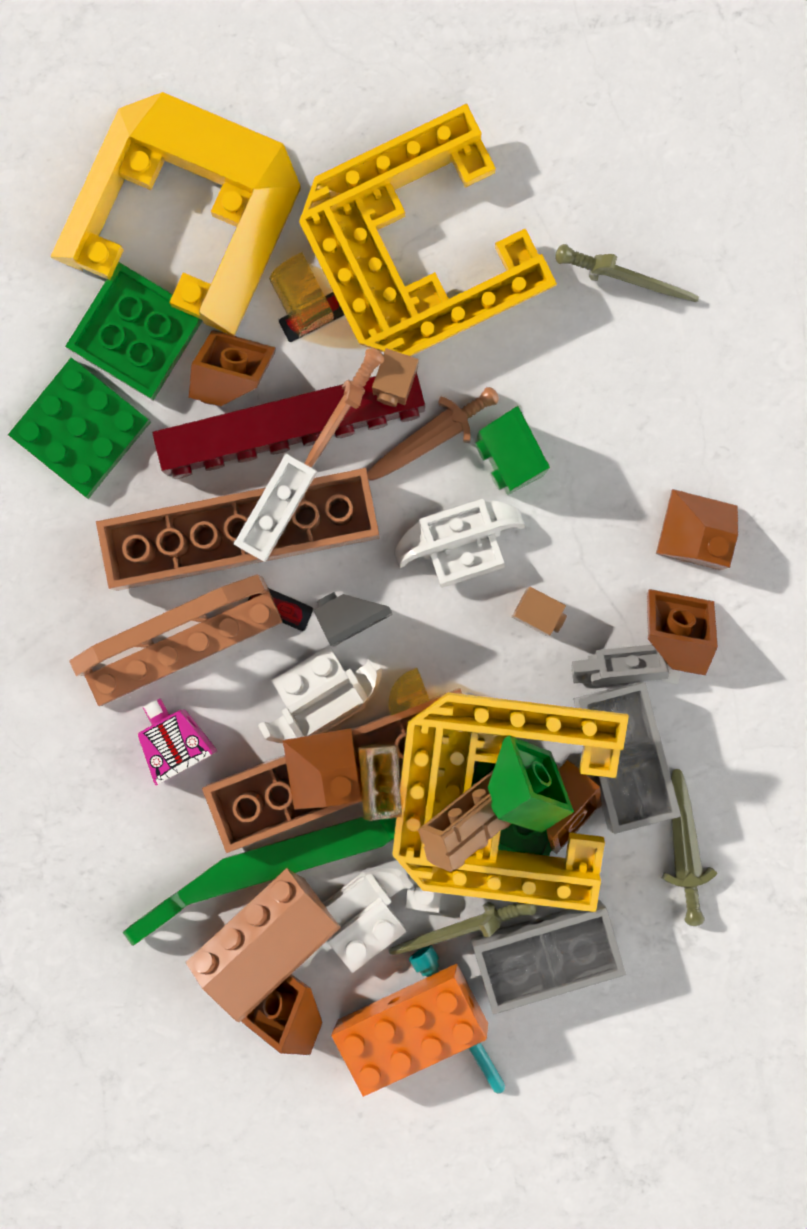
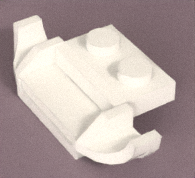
M480 499L419 519V522L401 538L394 554L399 568L405 567L408 562L423 556L424 560L431 558L439 584L443 588L505 568V562L496 537L501 536L500 531L515 527L520 530L526 527L520 511L514 506L498 501H484Z
M328 645L272 680L287 708L281 711L282 717L272 722H262L258 727L266 740L276 743H283L282 740L325 733L367 707V702L375 694L383 672L382 667L373 654L368 657L367 663L357 671L353 672L351 668L345 671L332 648Z
M378 869L368 873L362 872L324 901V906L341 928L302 964L304 969L310 965L313 957L323 948L326 952L333 948L353 973L406 933L405 926L388 906L392 902L391 897L395 893L414 886L405 873L398 869Z

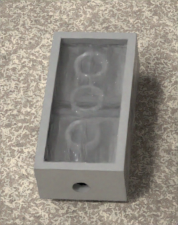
M633 682L573 698L576 708L623 713L629 716L624 748L620 751L616 778L594 776L595 783L600 786L601 806L607 829L617 834L681 817L646 682Z
M598 900L596 912L567 909L497 930L489 938L483 935L471 938L493 1015L626 975L607 908L600 900Z

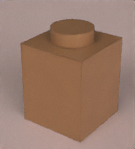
M386 348L383 354L384 362L380 364L372 386L373 395L378 396L377 400L389 406L396 407L397 403L405 405L418 369L419 359Z
M529 586L526 588L511 618L545 636H550L552 631L558 633L563 626L567 615L562 612L566 605Z

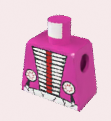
M161 698L143 707L151 726L139 732L138 738L155 785L166 781L218 752L185 709L170 715Z

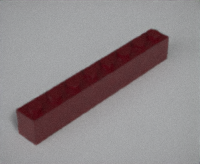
M417 372L406 404L397 403L396 407L383 404L377 400L378 396L373 395L372 391L376 376L368 378L369 380L366 382V385L363 386L365 392L360 406L357 409L352 406L350 407L335 431V437L344 438L355 434L354 429L366 426L368 430L380 429L388 425L387 421L400 418L401 422L418 419L420 417L419 413L425 412V402ZM343 384L153 431L152 435L161 471L167 476L172 475L173 479H180L192 475V470L205 467L206 471L223 468L226 461L237 459L239 463L257 459L258 453L270 451L272 455L289 451L290 445L303 443V446H312L317 441L344 396Z

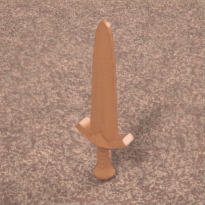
M367 349L365 351L364 363L361 364L358 372H356V376L353 377L352 381L348 379L343 383L344 396L304 462L305 465L313 467L350 407L352 406L357 409L360 406L365 392L363 386L366 385L374 369L384 362V356L378 349Z
M486 387L479 397L463 406V408H459L451 400L440 396L438 404L446 408V410L374 464L367 472L368 480L373 481L404 467L462 431L464 433L463 442L470 443L471 433L468 418L483 410L484 407L496 405L499 401L497 392L491 387Z

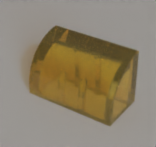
M302 252L283 262L271 273L269 280L299 338L334 321L333 312Z
M417 667L403 673L393 684L389 695V711L391 716L430 701Z
M373 744L360 746L359 762L363 819L373 821L402 817L397 745Z

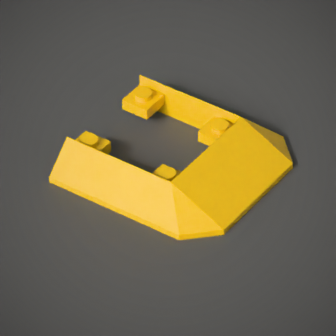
M164 92L119 108L54 247L51 258L82 272L85 269L110 280L124 250L121 245L99 235L125 179L152 190L164 161L216 182L222 185L211 209L212 217L235 226V232L212 283H207L183 272L169 303L171 307L203 320L204 324L235 337L301 190L284 144Z
M467 103L314 177L299 223L360 345L378 349L383 353L387 348L413 356L557 285L543 255L538 254L526 228L495 243V249L506 269L505 272L448 299L435 272L407 286H404L377 231L405 217L406 212L395 190L450 163H453L465 188L495 174L496 168L481 140L482 132Z
M446 693L408 721L392 855L423 891L596 912L601 885L600 870L605 840L602 836L569 833L566 856L562 858L498 850L500 830L488 840V844L484 848L477 850L468 857L462 867L450 872L427 861L423 848L425 845L421 841L418 829L471 788L475 761L496 763L503 740L509 735L517 738L583 745L579 768L580 774L616 778L620 751L624 748L628 714Z

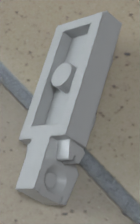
M653 645L596 650V654L588 656L587 660L572 661L571 669L573 683L592 682V685L601 686L662 680L669 677L667 662Z

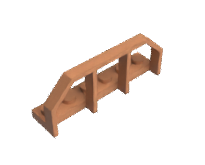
M257 574L217 588L99 642L75 656L69 662L76 676H85L97 705L103 706L283 623V620L264 578ZM257 593L262 594L210 619L207 616V613L224 605ZM189 621L201 622L155 644L152 638ZM130 648H144L94 672L92 670L94 666Z

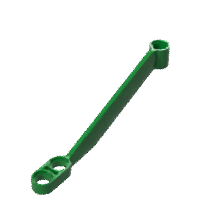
M390 797L368 815L222 858L179 891L146 913L122 933L129 943L134 946L190 904L273 880L286 868L297 873L383 847L394 839L398 805Z

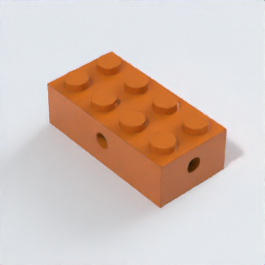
M456 963L338 1019L331 1036L364 1097L487 1040L488 1022Z

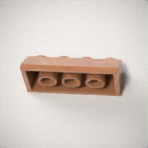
M286 868L185 963L201 988L236 1022H240L341 927L307 881Z

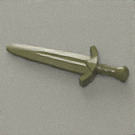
M567 244L560 245L555 254L558 264L569 263L590 270L589 278L594 281H598L599 275H606L692 302H698L699 300L698 295L615 265L617 260L615 254H599L593 258L592 256L575 252Z
M674 769L671 774V780L681 817L671 819L676 877L664 872L661 878L666 882L685 888L687 912L684 920L690 926H700L704 923L705 917L699 908L697 887L709 882L718 873L710 867L704 872L702 870L696 828L686 781L682 771Z
M487 902L483 905L485 910L483 914L390 948L389 953L390 955L405 953L478 930L482 931L484 937L489 938L500 928L502 921L504 922L520 915L533 916L536 913L537 905L517 902L496 909L493 903Z

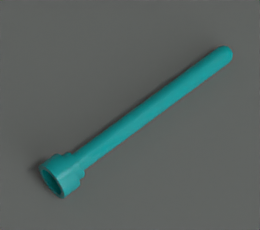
M432 945L423 947L410 956L409 961L414 970L420 972L422 976L429 977L439 972L438 967L440 965L437 962L439 957ZM479 1043L470 1047L471 1054L492 1090L497 1094L502 1093L505 1090V1083L483 1045Z

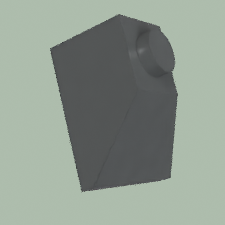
M335 592L318 600L319 607L313 610L330 646H336L393 615L389 606L345 594L337 597Z

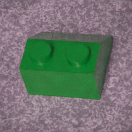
M519 406L511 409L478 432L477 438L479 441L475 443L477 451L483 461L489 459L494 471L490 472L493 482L498 490L504 488L507 495L542 478L550 469Z
M509 735L504 738L488 785L492 799V810L499 820L542 833L574 812L551 751Z

